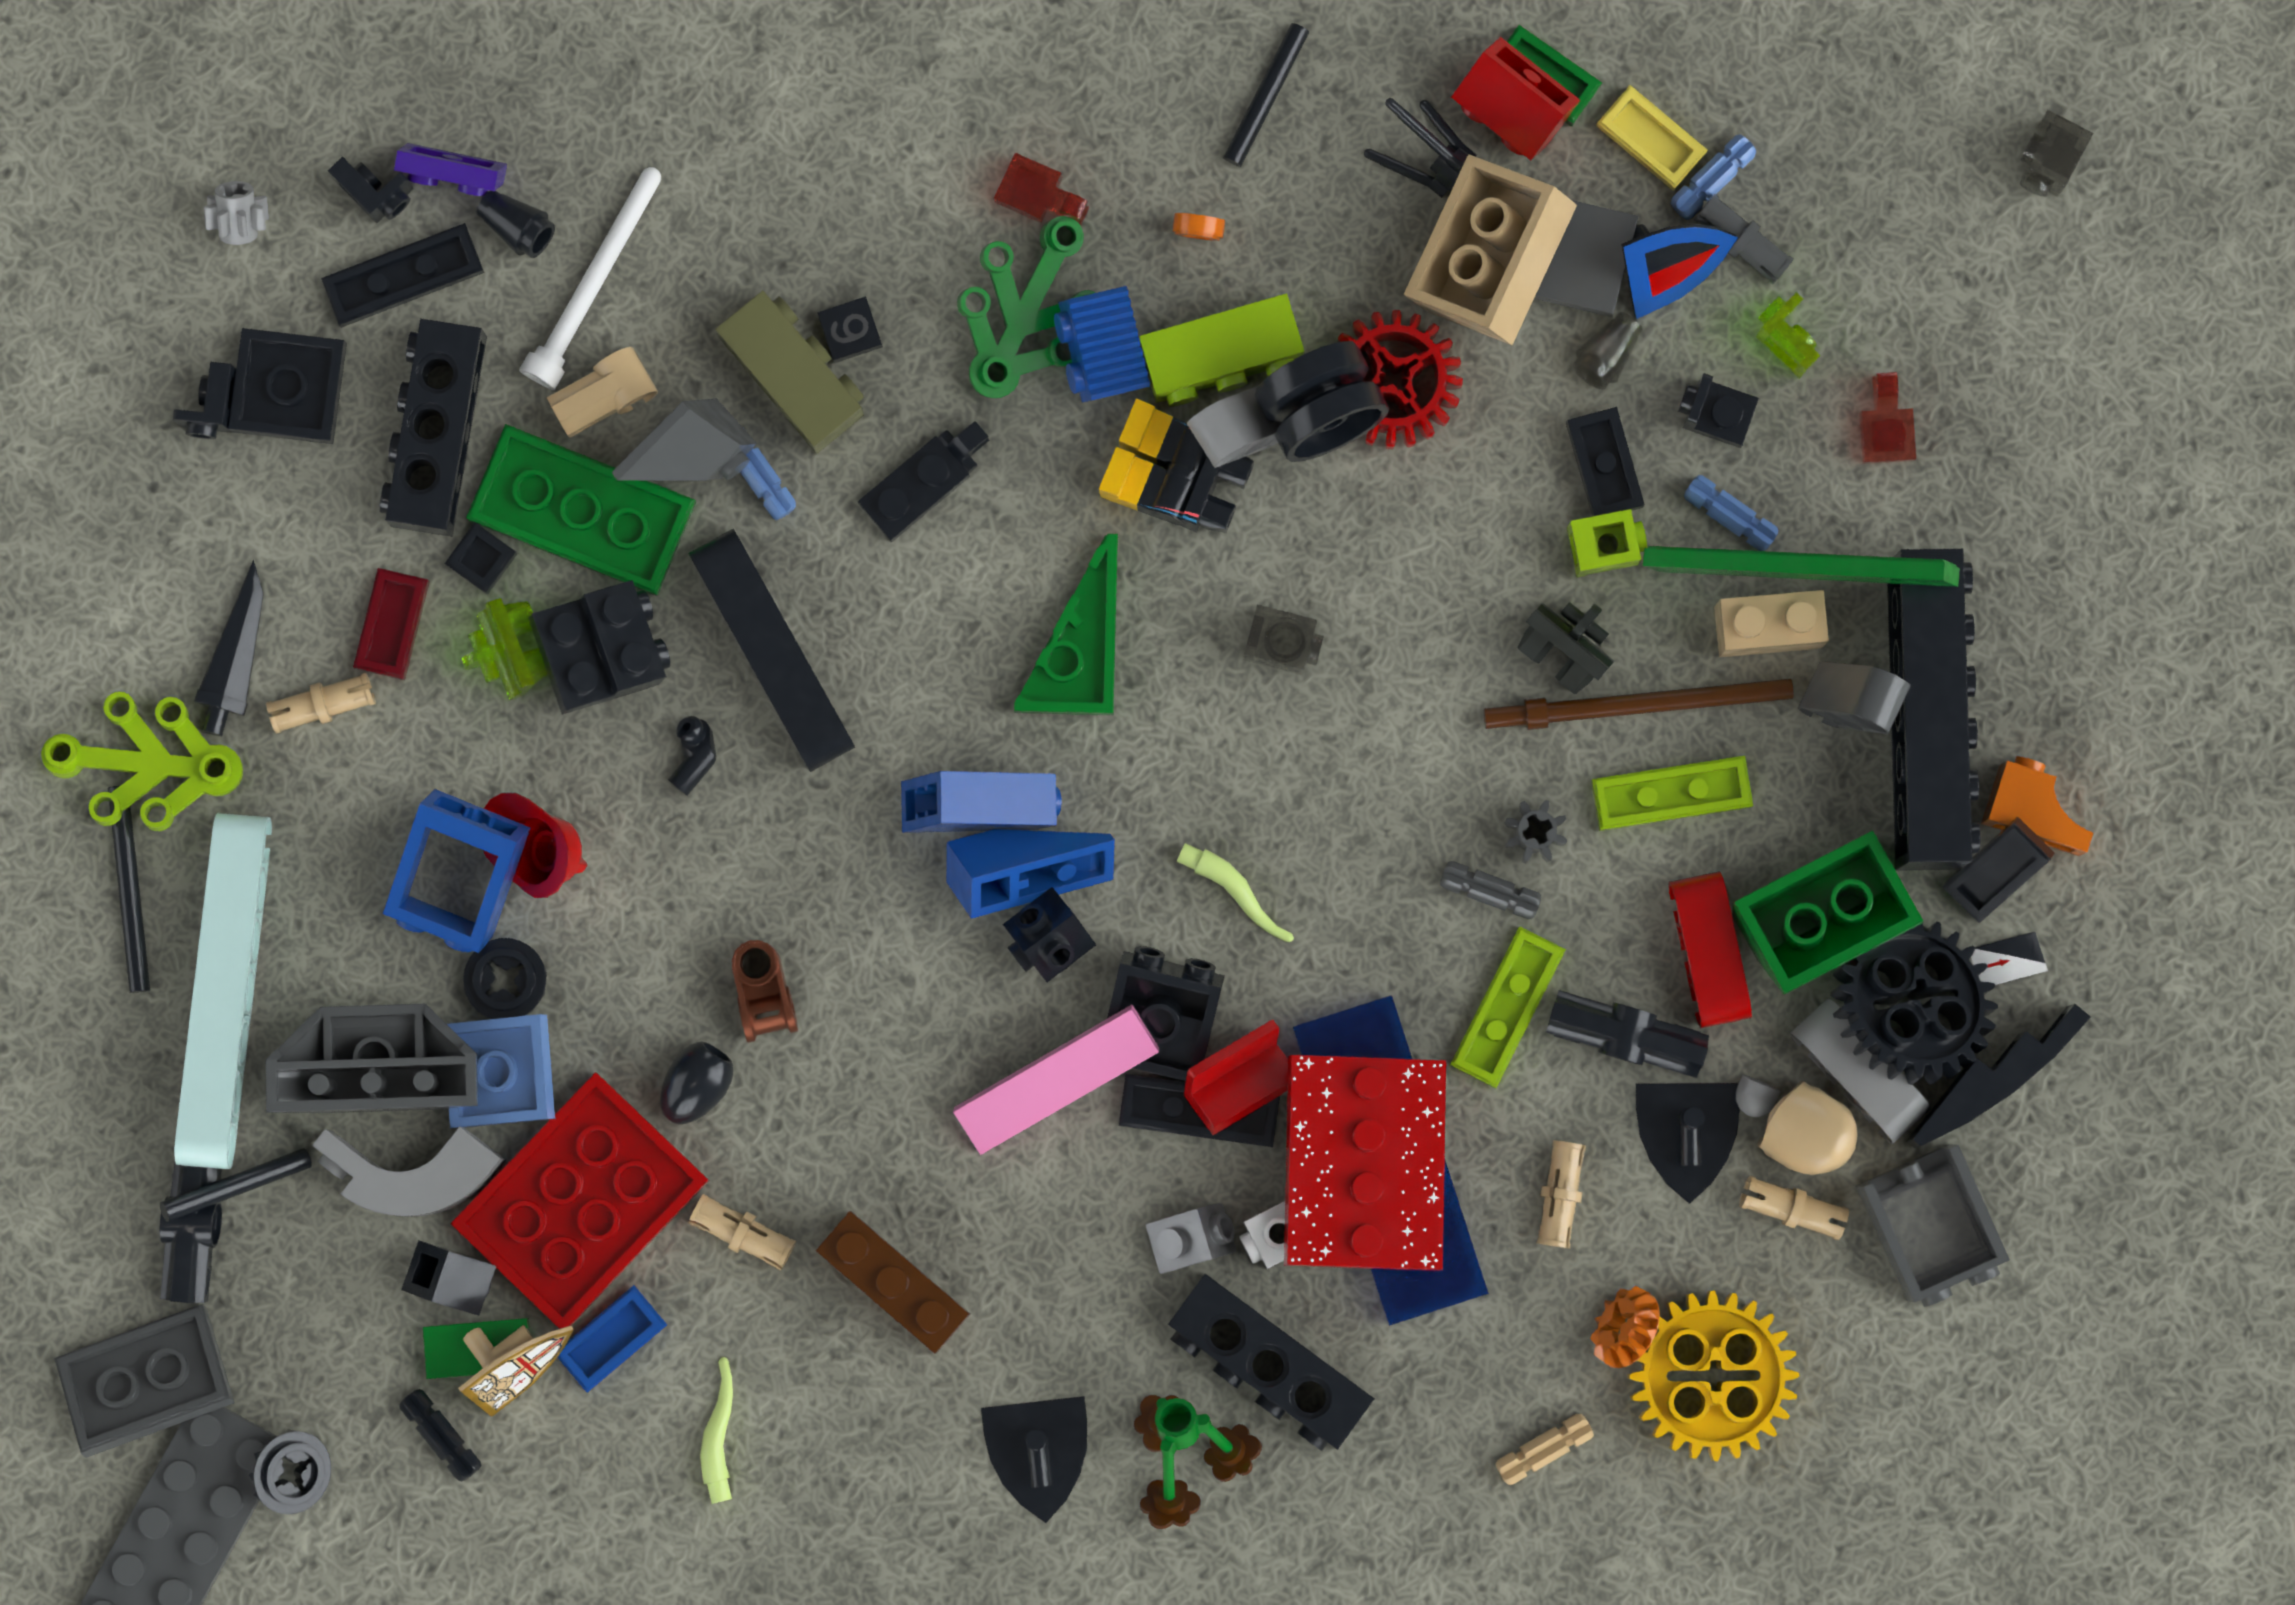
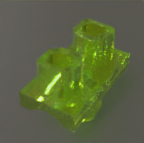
M498 598L486 602V609L476 615L482 630L468 634L473 652L462 657L461 661L465 670L480 667L486 683L493 682L501 677L509 700H513L525 695L534 684L548 677V673L539 648L522 652L516 637L532 631L528 619L533 613L530 603L523 601L504 605L502 599Z

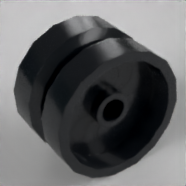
M1353 341L1333 343L1301 355L1269 375L1257 387L1255 397L1265 417L1271 422H1281L1275 437L1286 459L1289 461H1306L1337 450L1363 436L1387 416L1389 406L1379 386L1374 382L1363 381L1369 367L1358 345Z

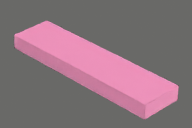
M1130 1005L955 1106L953 1113L979 1154L982 1155L1159 1053V1047L1134 1006Z

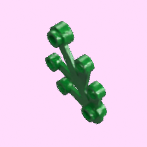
M1059 216L1047 221L1041 228L1039 240L1044 252L1020 298L1010 269L1014 260L1011 247L1004 242L995 241L987 244L981 250L980 263L990 274L1006 326L997 344L986 316L991 305L989 294L983 288L970 287L963 290L957 298V308L966 317L977 352L969 366V380L976 392L984 397L991 399L1005 397L1016 388L1020 375L1052 365L1065 367L1068 363H1072L1071 356L1067 361H1062L1056 356L1055 347L1060 342L1058 337L1053 338L1046 348L1016 355L1026 335L1055 326L1054 315L1060 312L1059 304L1038 309L1064 258L1074 255L1082 247L1084 241L1082 227L1071 217ZM1060 227L1069 229L1072 234V241L1068 246H1063L1057 241L1056 233ZM992 248H998L1004 253L1005 260L1001 267H996L989 261V252ZM1091 290L1080 291L1074 294L1071 299L1096 292ZM970 293L977 294L982 301L981 309L978 312H972L966 306V298ZM992 363H997L1003 368V378L999 382H994L988 377L987 370Z

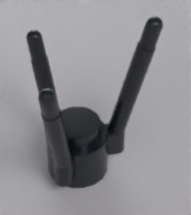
M1388 98L1385 105L1439 155L1430 167L1437 175L1436 177L1430 176L1369 148L1364 151V156L1383 167L1429 187L1442 198L1448 190L1452 191L1468 154L1475 157L1477 154L1460 140L1427 100L1420 102V108L1450 144L1447 147L1393 98Z

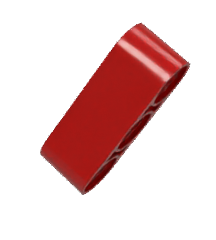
M1721 872L1669 881L1670 900L1675 899L1677 911H1673L1681 951L1686 950L1688 961L1684 962L1691 998L1692 1001L1697 1000L1699 1012L1695 1013L1699 1028L1751 1019L1750 996L1728 894Z

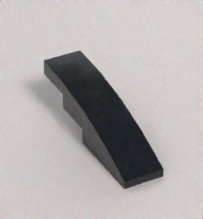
M2076 1004L2067 1006L2040 1041L2027 1031L2019 1033L1991 1069L1977 1058L1975 1062L1961 1071L1906 1142L1914 1148L1923 1146L1971 1122L2013 1094L2055 1058L2091 1016Z

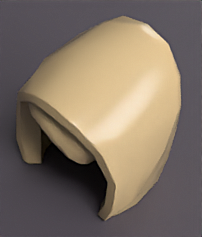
M1800 1081L1770 1111L1764 1137L1759 1139L1757 1145L1764 1151V1154L1790 1170L1810 1175L1824 1174L1840 1168L1851 1158L1856 1148L1857 1126L1851 1111L1844 1104L1828 1096L1820 1088L1809 1085L1805 1081Z

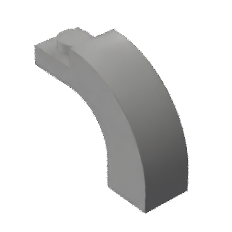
M460 1126L431 1161L419 1168L402 1172L389 1171L376 1165L332 1130L325 1129L312 1145L323 1154L318 1162L341 1180L347 1174L353 1177L341 1192L342 1196L365 1209L377 1213L404 1217L437 1214L465 1202L480 1191L506 1161L505 1158L469 1130Z

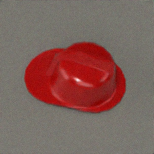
M501 793L491 798L483 808L530 827L513 878V882L534 898H548L558 892L562 884L570 880L575 874L586 870L588 864L582 858V844L579 834L574 826L566 820L549 815L530 799L518 793ZM484 851L486 858L495 867L498 856Z

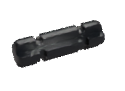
M421 1389L414 1390L399 1404L400 1410L410 1422L416 1421L418 1424L416 1427L417 1431L441 1461L444 1459L448 1461L449 1465L447 1468L453 1476L461 1482L467 1480L480 1469L481 1461L471 1449L466 1450L462 1446L465 1441L440 1410H433L431 1406L434 1403Z

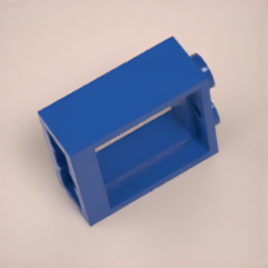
M434 789L419 804L383 914L396 919V923L408 931L417 933L428 932L443 938L444 943L452 949L462 952L475 951L479 953L495 933L530 827ZM431 829L498 856L476 922L409 896Z

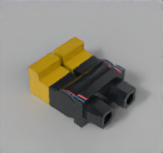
M1136 398L1119 438L1120 448H1115L1100 484V497L1169 523L1182 526L1196 533L1199 526L1208 530L1226 533L1234 516L1236 505L1212 496L1219 479L1244 489L1253 470L1254 461L1246 456L1214 468L1187 425V422L1155 409V406ZM1136 456H1139V457H1141V458H1144V459H1146V460H1149V461H1151V462H1153V463H1150V462H1148V461H1145V460H1143V459H1140V458H1138V457H1136Z

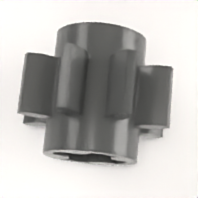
M1547 800L1542 803L1539 810L1533 811L1523 801L1519 804L1520 812L1523 816L1521 820L1506 818L1504 822L1508 828L1515 829V837L1511 838L1505 846L1506 848H1513L1519 845L1525 850L1522 856V862L1525 864L1531 858L1532 853L1539 852L1543 860L1549 862L1552 860V853L1549 849L1550 844L1564 846L1567 843V839L1564 836L1557 834V827L1566 820V817L1564 815L1553 818L1547 813L1549 809V801ZM1529 819H1533L1536 825L1544 823L1547 825L1549 830L1543 836L1544 844L1539 845L1535 838L1526 840L1523 836V832L1529 827Z

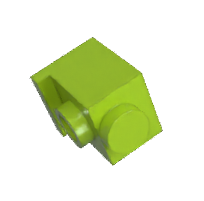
M1631 509L1571 520L1567 526L1577 578L1589 574L1636 566L1641 561L1640 552H1644V548H1647L1642 521L1634 522ZM1603 536L1614 538L1617 543L1616 551L1610 554L1603 553L1598 547V540Z

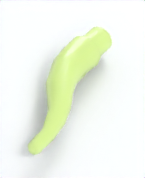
M1184 844L1177 859L1178 863L1194 869L1195 874L1206 877L1223 886L1244 913L1262 929L1285 942L1293 941V934L1278 927L1261 909L1247 880L1229 862L1207 849L1202 851L1189 844Z
M721 1357L718 1361L721 1373L718 1401L704 1429L700 1453L703 1482L708 1486L711 1504L732 1499L727 1478H730L726 1466L723 1447L733 1400L732 1375L729 1360L726 1357Z

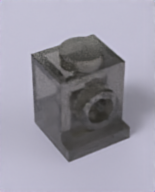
M2047 110L2035 128L2044 133L2043 137L2034 133L2020 158L2021 161L2028 164L2021 177L2020 185L2029 192L2041 197H2047L2049 193L2058 197L2066 187L2094 133Z

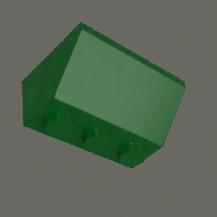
M1874 831L1734 902L1732 916L1755 958L1783 994L1814 980L1924 922Z

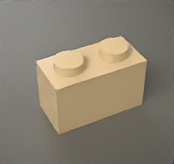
M1824 590L1720 599L1714 606L1719 658L1822 649L1829 642Z

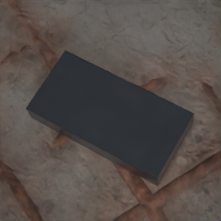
M2016 817L1986 844L1979 853L1972 857V862L1961 867L1947 879L1943 888L1980 923L2046 865L2055 853L2019 817Z

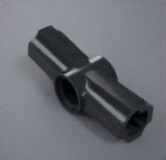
M1561 990L1558 991L1546 1033L1561 1039L1599 1048L1598 1052L1638 1065H1643V1062L1694 1078H1697L1704 1064L1709 1035L1703 1034L1700 1031L1657 1020V1015L1615 1002L1611 1006Z
M174 1163L170 1197L167 1196L165 1200L221 1180L222 1169L182 1166ZM221 1202L169 1222L165 1221L161 1213L159 1233L161 1242L165 1243L160 1299L182 1303L208 1302L212 1271V1251L218 1244L222 1226Z

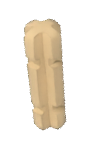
M1575 1414L1563 1421L1561 1428L1553 1427L1520 1446V1452L1516 1454L1510 1452L1498 1459L1495 1463L1496 1468L1504 1482L1508 1485H1513L1527 1477V1471L1532 1469L1535 1472L1570 1452V1446L1575 1445L1578 1447L1592 1439L1594 1433L1585 1416Z

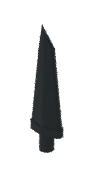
M254 559L194 699L195 703L209 707L202 731L216 736L223 735L229 712L245 716L248 705V690L264 596Z

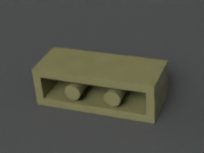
M762 290L715 330L723 344L813 451L818 454L864 416L862 407L858 403L864 396L846 374L837 379L826 366V363L832 358L813 335L805 340L794 328L793 324L799 319L788 304L780 296L772 301Z

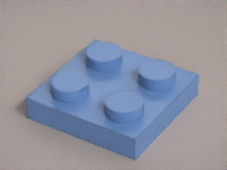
M537 1014L447 1024L477 1053L478 1106L449 1108L450 1128L555 1119L547 1015Z

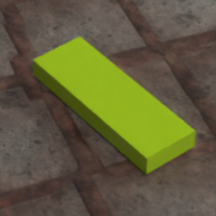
M1745 756L1591 780L1599 831L1740 810L1754 806Z
M1519 926L1449 1066L1496 1089L1566 949Z

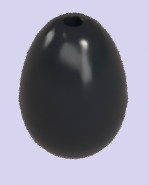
M697 1042L682 1050L673 1060L662 1085L660 1107L663 1115L678 1125L694 1122L706 1115L721 1101L731 1085L733 1078V1063L731 1059L721 1050L707 1042Z

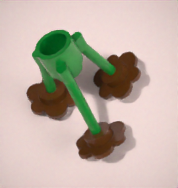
M1156 1395L1145 1397L1140 1404L1142 1415L1135 1419L1134 1429L1139 1434H1144L1143 1444L1146 1449L1151 1452H1162L1163 1480H1155L1148 1484L1147 1496L1140 1501V1510L1145 1514H1149V1523L1157 1529H1166L1172 1524L1183 1527L1190 1522V1514H1194L1200 1509L1201 1500L1197 1493L1188 1491L1186 1482L1175 1480L1174 1454L1176 1450L1187 1449L1192 1446L1199 1438L1200 1433H1205L1210 1438L1211 1448L1205 1451L1204 1461L1209 1466H1213V1475L1221 1482L1230 1481L1236 1474L1244 1476L1251 1472L1253 1468L1252 1460L1256 1459L1262 1451L1261 1441L1256 1436L1250 1435L1249 1429L1243 1424L1235 1425L1232 1430L1227 1427L1216 1429L1207 1414L1197 1415L1195 1408L1190 1402L1180 1399L1175 1395H1169L1165 1398H1160Z

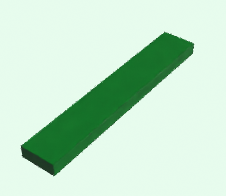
M1648 546V548H1644L1643 556L1644 567L1667 573L1958 587L1960 571L1957 565L1944 559L1664 546Z

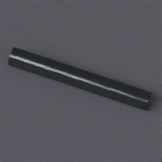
M1291 23L1223 157L1224 160L1238 167L1242 166L1309 35V31L1306 28Z
M305 1148L162 1201L160 1202L162 1216L166 1222L311 1168L310 1155Z

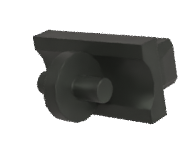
M1570 602L1565 606L1560 614L1575 625L1574 628L1542 603L1527 619L1526 623L1530 626L1525 631L1517 647L1522 653L1538 664L1554 645L1570 657L1555 678L1573 694H1577L1594 678L1599 680L1614 662L1613 659L1583 636L1585 633L1600 646L1609 635L1608 632L1594 622L1602 611L1595 603L1586 614Z

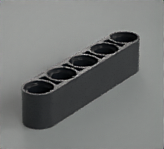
M734 528L689 552L688 554L809 771L812 772L855 748L854 743Z

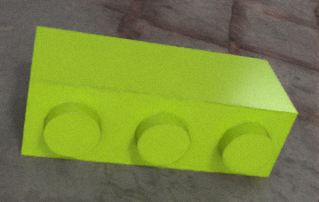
M1287 293L1139 336L1140 347L1143 350L1145 367L1148 371V378L1155 401L1158 403L1167 400L1169 407L1190 403L1199 398L1197 391L1217 386L1219 393L1241 388L1248 384L1247 376L1266 371L1268 377L1283 365L1305 353Z

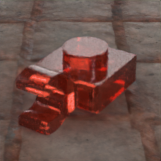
M1018 153L1014 154L994 196L996 204L1042 223L1047 211L1050 210L1058 216L1071 217L1082 226L1089 211L1086 199L1058 188L1063 178L1061 172Z
M1897 372L1876 373V376L1872 377L1874 410L1859 413L1863 464L1915 461L1916 444L1913 408L1898 409L1899 389Z

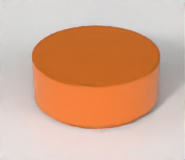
M1175 213L1172 232L1181 237L1220 241L1224 235L1225 220L1198 214Z

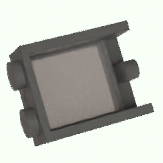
M1945 1145L1855 1186L1864 1202L1907 1301L1915 1303L1921 1300L1924 1307L1936 1304L1953 1295L1950 1289L1951 1286L1969 1279L1971 1286L1990 1280L2000 1274L1997 1266L2010 1260L1959 1145Z

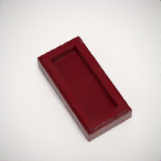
M381 568L377 569L353 665L354 669L405 681L430 583L428 579Z

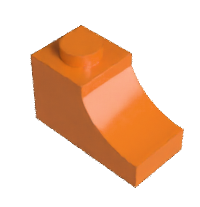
M2016 756L2014 762L2007 760L1999 766L1981 824L2002 831L2016 817H2019L2047 846L2076 856L2087 853L2094 832L2079 826L2061 808L2054 790L2057 777L2044 773L2046 765L2021 756Z

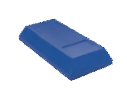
M633 1285L569 1339L557 1358L588 1393L664 1329L667 1323L636 1286Z

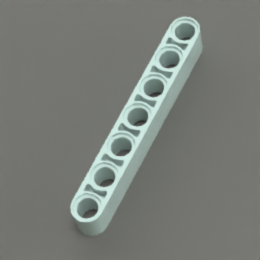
M217 813L214 819L175 1136L174 1156L176 1165L231 1169L233 1164L269 866L270 848H265L266 835H271L272 833L270 817Z

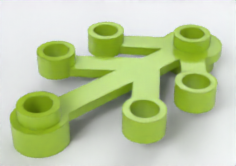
M125 692L110 694L104 702V713L113 724L121 726L141 752L82 746L75 737L68 734L52 736L45 742L41 751V758L45 767L51 774L62 779L78 775L83 768L136 773L112 793L100 792L90 800L89 813L102 826L116 824L121 819L124 810L167 777L188 778L165 799L160 797L150 798L143 803L140 809L141 819L149 829L164 831L171 826L177 814L203 794L216 797L227 795L238 787L243 777V764L237 753L224 745H209L189 720V712L184 703L176 697H166L159 701L155 708V717L164 729L175 731L193 757L170 755L138 715L135 701ZM117 702H128L129 710L125 715L120 717L112 715V708ZM171 706L179 707L181 714L177 720L167 722L163 719L164 711ZM59 746L70 747V755L66 760L59 762L53 759V753ZM216 761L223 762L225 770L222 775L218 777L207 775V769L211 763ZM102 802H113L115 807L111 815L107 817L98 816L97 809ZM157 806L166 808V815L162 821H149L148 815L152 808Z

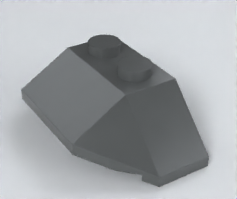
M425 1003L320 1007L265 1060L266 1112L409 1111L478 1106L477 1053Z

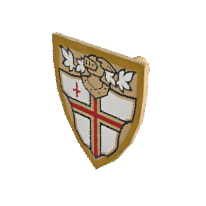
M522 1325L495 1347L481 1328L471 1330L465 1335L463 1341L483 1369L458 1389L491 1417L531 1387L552 1365L565 1348L574 1331L573 1327L568 1326L534 1338L529 1330Z

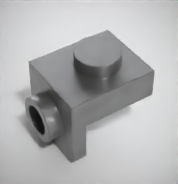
M1222 1203L1208 1205L1145 1224L1160 1274L1236 1252L1233 1240L1235 1234L1234 1226L1229 1216L1225 1213Z

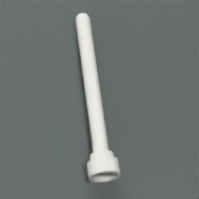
M648 167L641 173L544 347L538 346L535 353L529 352L519 369L527 378L550 390H555L565 373L562 369L565 363V359L562 358L565 350L661 181V174L656 168Z

